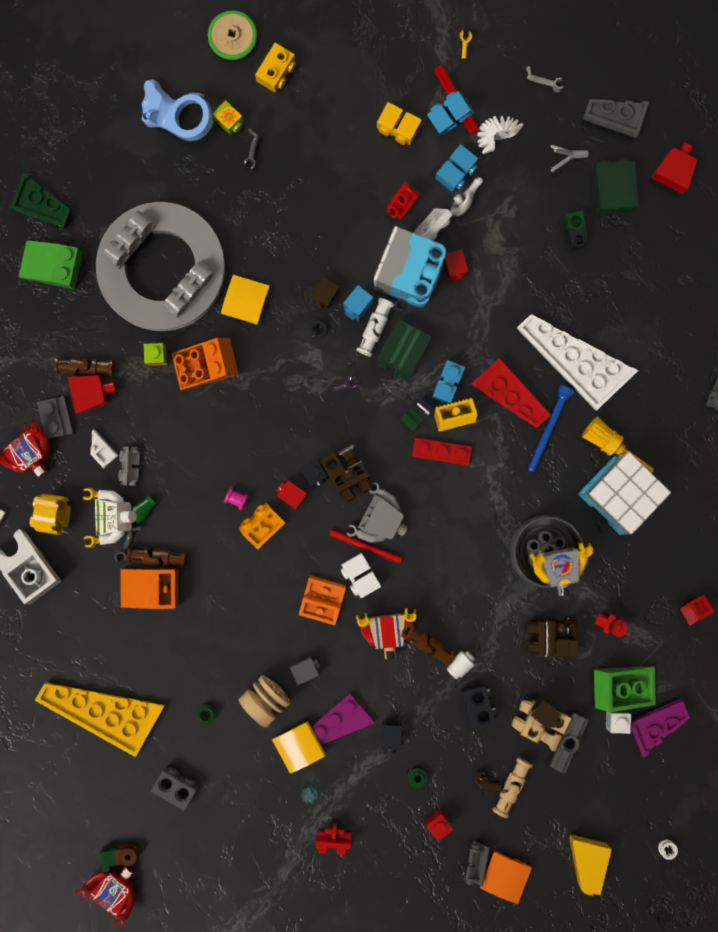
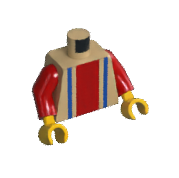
M405 609V614L368 617L367 613H364V619H359L357 615V623L368 643L375 646L376 649L384 648L385 659L396 658L395 647H402L403 643L409 640L404 639L401 633L408 623L414 624L416 609H414L412 614L407 613V609Z

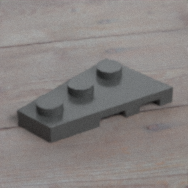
M590 99L583 120L637 138L649 101L632 103V101L614 102L613 100Z

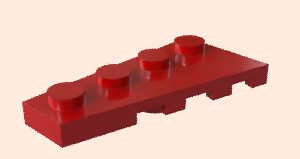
M500 358L471 383V385L536 428L551 416Z

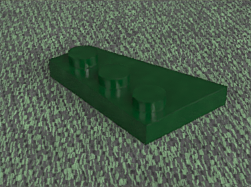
M25 173L22 174L10 208L66 229L72 211Z

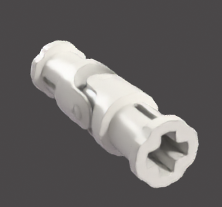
M379 298L378 306L375 312L372 313L362 335L363 340L356 349L357 352L368 357L372 356L371 352L375 343L379 341L388 321L387 316L390 309L394 306L392 302L383 298Z

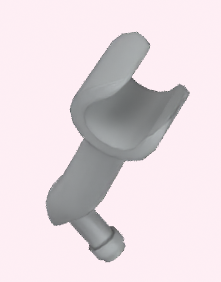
M528 66L526 68L528 80L551 86L555 92L563 90L564 86L558 87L556 83L562 82V78H556L555 81L532 75L531 67Z

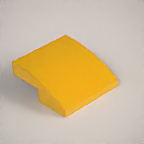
M233 275L221 314L258 325L270 286Z
M308 721L272 739L290 773L302 769L326 756Z

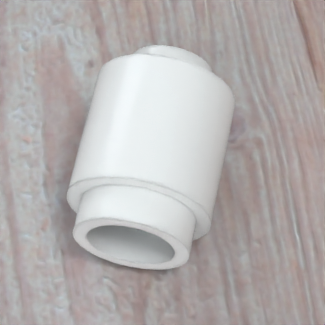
M461 651L446 669L455 679L462 678L475 665L473 662L475 658L468 651L465 653Z

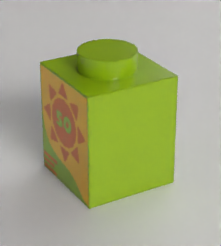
M226 100L213 113L214 120L230 135L234 132L237 133L243 126L242 115Z
M164 343L144 344V363L148 366L168 365L167 346Z

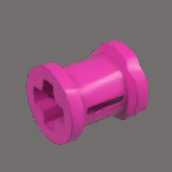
M231 487L224 499V503L229 502L237 506L239 510H242L249 495H243Z

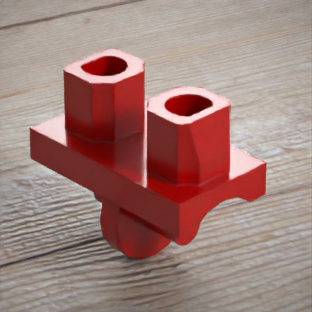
M407 182L403 183L387 206V212L393 218H404L420 194L414 191Z
M599 613L595 622L596 625L603 627V632L608 635L613 634L617 637H622L628 630L627 624L622 620H618L619 617L610 614V617Z
M333 823V829L317 830L316 847H318L319 853L327 854L329 853V848H337V854L347 855L348 849H351L352 832L336 829L337 823Z

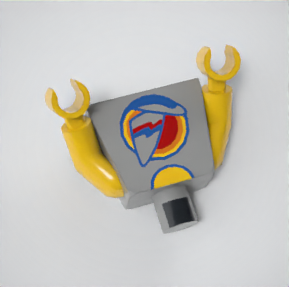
M580 543V552L576 548H569L546 553L539 551L537 557L530 554L534 573L542 582L547 583L549 586H557L559 596L570 595L569 584L579 581V577L582 576L587 564L588 557L593 553L590 543L587 548H584L583 543Z

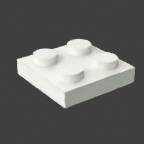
M434 208L413 233L434 241L437 237L436 233L449 224V219L453 214L448 209Z

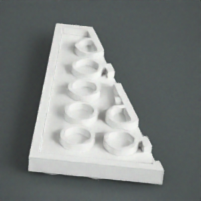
M532 314L517 327L520 333L595 411L639 371L625 365L618 359L606 355L601 350L580 339H576L568 333L553 327Z

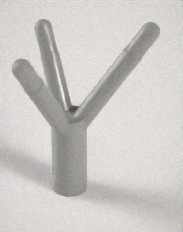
M551 145L554 152L568 155L567 158L551 168V172H554L572 158H587L588 150L570 151Z

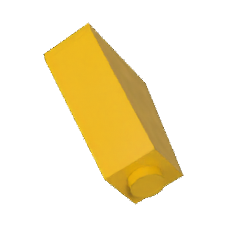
M570 834V844L579 887L587 895H601L612 849L607 843Z

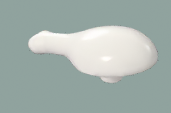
M475 178L466 191L454 197L455 202L450 210L453 216H461L469 209L476 190L483 182L482 178Z

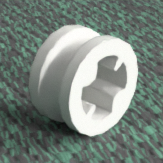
M663 840L658 846L660 854L665 859L670 860L677 856L678 848L671 840ZM670 845L672 851L671 853L668 851V854H666L664 848L666 846L669 848Z

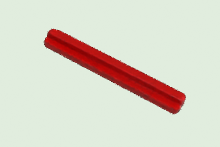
M442 65L437 67L434 73L447 95L454 91L457 92L458 90ZM472 115L463 121L470 134L479 131V126Z

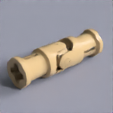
M517 757V764L513 772H510L504 788L500 792V799L496 807L492 809L504 818L509 817L508 812L512 804L516 802L517 795L525 784V777L529 769L533 767L531 763Z

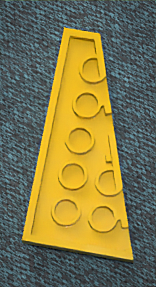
M47 682L44 683L35 699L38 703L134 757L139 753L165 706Z

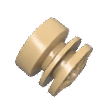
M262 675L258 679L260 683L255 682L253 684L257 693L248 689L238 700L245 711L256 722L267 728L276 719L273 709L282 713L284 711L282 706L287 708L290 705V701L278 684Z

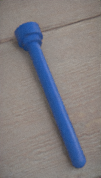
M560 385L557 391L559 399L528 467L530 472L536 470L563 406L569 398H572L574 390L566 386Z

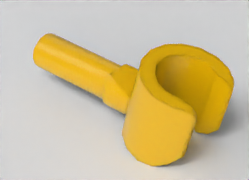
M462 30L460 32V38L463 41L462 59H466L468 42L472 39V34L469 31L468 38L464 39V32Z

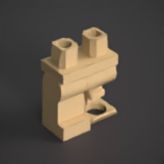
M522 700L519 710L527 713L525 719L515 716L511 724L512 727L518 730L522 736L536 743L542 740L555 752L571 717L563 712H559L561 720L555 728L552 727V729L558 732L555 735H551L545 731V727L528 713L536 701Z

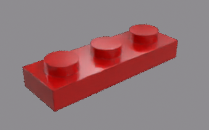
M415 438L412 457L469 466L472 447Z

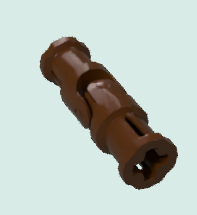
M56 357L54 360L55 374L71 373V375L81 374L86 376H98L99 374L113 377L115 374L114 360L107 362L98 361V359L80 360L78 358L67 360Z
M128 546L126 562H142L143 565L167 568L175 566L185 569L187 553L185 552L182 554L172 553L170 550L147 547L139 549Z
M408 623L402 630L401 636L404 639H409L414 643V646L432 658L439 659L445 666H449L455 659L456 653L445 648L443 643L425 631L415 628L414 624Z

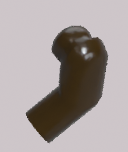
M483 771L476 774V782L483 791L500 792V782H491Z

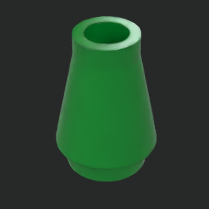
M149 496L131 507V511H134L137 515L136 522L138 524L141 521L144 522L152 508L156 505Z

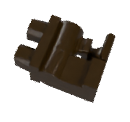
M353 444L337 451L340 458L344 457L348 464L346 469L343 468L335 452L319 460L337 492L347 502L356 498L352 489L357 486L360 487L363 494L372 490L369 481L370 476L362 461L356 460L353 453Z
M567 617L558 622L556 618H536V622L526 623L527 635L536 634V641H526V651L528 653H537L539 657L569 656L570 658H578V640L576 639L577 619ZM558 632H567L571 636L557 637Z

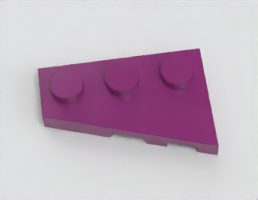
M349 693L317 720L311 728L320 745H323L374 724L375 721L353 695Z
M678 699L631 720L630 728L643 758L649 754L648 751L655 745L658 746L662 743L663 738L669 733H673L690 718L682 699Z

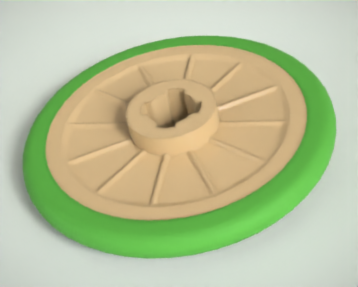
M226 11L216 16L211 22L208 29V41L210 47L218 56L228 60H237L247 56L253 50L257 41V29L254 22L246 14L239 11ZM230 33L235 34V37H230Z

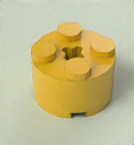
M42 494L40 497L36 496L33 500L34 512L30 518V527H34L37 532L62 535L64 532L61 530L63 527L67 528L70 520L71 506H67L66 502L69 499L50 494Z

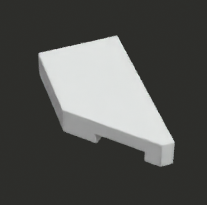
M94 429L92 431L91 455L103 468H106L119 455Z

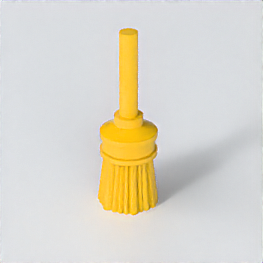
M598 416L591 421L583 432L582 438L601 447L600 450L606 452L608 456L615 453L620 455L629 452L650 473L653 472L654 469L625 448L626 446L623 444L624 437L617 434L615 430L612 431Z

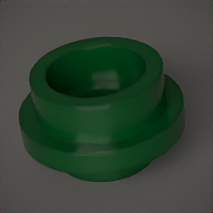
M209 704L200 706L197 710L198 720L203 724H209L214 721L216 717L215 708ZM206 710L209 711L210 716L205 717L203 712Z
M414 768L408 774V781L413 787L420 788L426 784L427 774L421 768ZM420 775L421 780L415 781L414 777Z

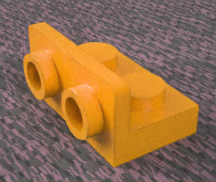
M264 503L256 508L250 518L245 519L241 523L239 530L250 543L259 549L285 522L267 503Z

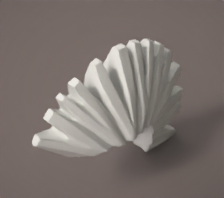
M496 116L493 117V120L489 118V121L485 120V123H482V126L479 128L482 132L477 134V136L482 137L477 141L480 143L479 147H486L482 153L494 151V140L515 136L523 124L517 125L518 120L516 119L513 122L514 118L510 120V117H507L505 122L503 116L500 118V123Z

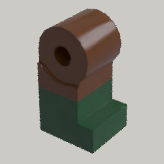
M122 845L102 848L100 851L102 872H109L113 865H133L139 855L137 847L134 845Z

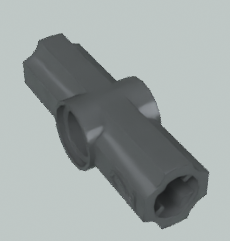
M572 712L571 720L565 733L562 734L560 743L549 764L550 767L566 773L574 752L579 748V741L589 721L587 718ZM569 738L573 739V744L566 747L565 741Z

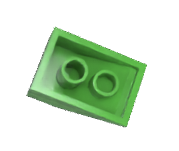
M27 240L19 278L75 290L83 252L78 248L66 245Z
M609 667L595 669V708L607 712H616L656 705L655 667Z

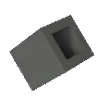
M310 656L292 664L290 669L297 685H300L319 676L321 667L318 660H314Z

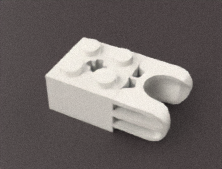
M19 529L14 534V538L18 543L17 553L8 557L0 549V570L22 602L26 605H31L62 581L27 533ZM31 574H35L34 581H30V578H32Z

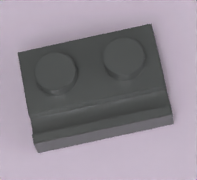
M66 396L37 402L43 431L47 435L48 440L74 433Z

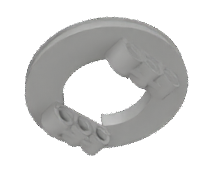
M152 202L128 210L110 225L98 248L96 275L99 288L105 300L118 315L131 324L143 329L170 331L192 324L205 315L213 306L223 286L225 259L218 237L201 216L178 204ZM150 232L153 235L164 233L179 237L189 245L195 258V265L178 286L173 289V292L165 301H154L139 295L133 289L128 278L125 262Z

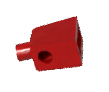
M683 143L680 150L672 148L654 171L651 178L683 194L689 188L697 160L690 156L693 146Z
M101 376L68 377L76 414H84L108 404L107 395L117 393L115 382L104 383Z

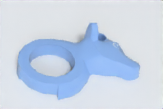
M152 79L144 83L145 97L142 102V121L147 127L164 128L187 141L199 140L211 129L214 122L213 112L209 103L203 99L204 94L189 93L174 100L161 89L157 81ZM188 104H200L203 109L201 123L193 130L182 129L179 124V115L182 109Z

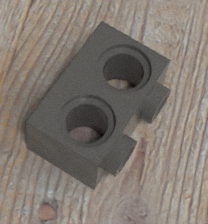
M165 767L151 792L185 811L199 786L196 785L193 779L180 776L176 769ZM164 778L170 779L171 782H172V785H171V786H166V785L163 783V779H164ZM181 788L187 789L188 792H189V795H187V796L181 795L180 789H181Z

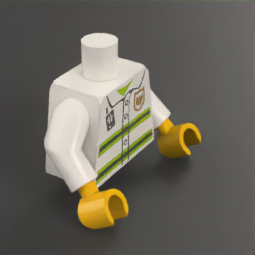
M93 488L84 489V491H89L91 496H84L83 499L90 500L98 497V499H95L96 536H99V538L93 536L84 537V539L92 540V543L85 545V547L93 548L98 543L100 545L116 543L124 536L126 531L131 530V523L136 521L137 515L134 511H131V504L124 502V499L115 491L99 490V492H96Z

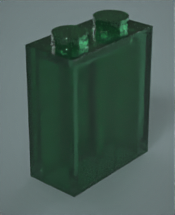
M623 158L617 160V162L601 160L596 163L593 168L597 214L634 211L639 206L635 160L629 161V159Z
M398 319L376 359V362L379 363L378 366L386 371L389 369L395 371V375L403 380L406 378L410 379L432 336Z

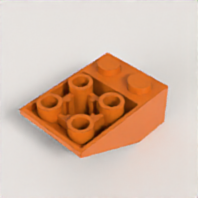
M215 338L171 353L180 390L239 375L230 338Z
M178 568L121 569V608L176 609L179 607Z

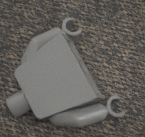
M372 482L373 485L377 486L376 491H369L374 497L359 526L349 525L355 529L354 534L346 532L347 535H357L358 538L370 543L382 542L386 538L392 539L395 533L403 536L407 531V525L401 523L404 515L400 513L401 508L396 498L386 490H381L376 482Z

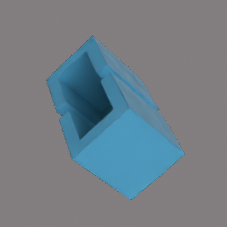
M454 91L446 97L443 104L438 103L430 109L431 112L427 115L439 134L444 136L458 126L450 112L456 121L459 120L460 123L475 112L463 93Z
M460 144L450 156V160H447L436 173L435 179L452 193L456 188L460 190L466 182L464 178L468 174L472 175L478 168L476 165L478 158Z
M357 285L343 303L344 314L351 320L357 319L359 321L373 304V297Z
M447 360L439 378L443 381H438L432 398L450 404L457 389L454 385L459 384L465 367Z

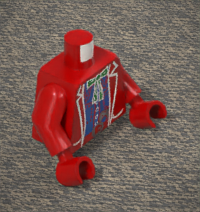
M31 419L33 426H29L25 422L24 429L26 432L1 450L0 463L17 472L25 473L33 470L36 476L40 477L47 472L42 462L49 457V440L47 435L37 427V421Z
M125 866L121 872L113 868L109 872L101 871L95 873L83 884L82 889L74 892V896L80 891L83 893V897L79 901L85 900L87 896L117 918L114 920L112 927H114L116 922L122 923V927L119 930L122 931L125 926L124 920L128 919L135 902V891L133 890L135 884L130 880L134 870L129 866Z

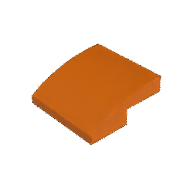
M310 575L298 615L336 625L346 585Z
M495 851L486 871L483 886L480 889L507 901L519 904L533 867Z

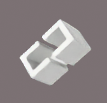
M362 552L342 564L341 572L345 579L349 578L353 585L350 588L355 596L359 595L360 598H363L381 587L373 571L355 580L356 576L370 569Z

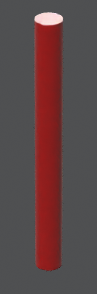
M331 529L329 536L399 564L402 560V556L337 530Z

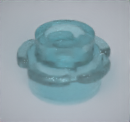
M309 785L306 788H302L301 797L306 803L314 804L318 794Z

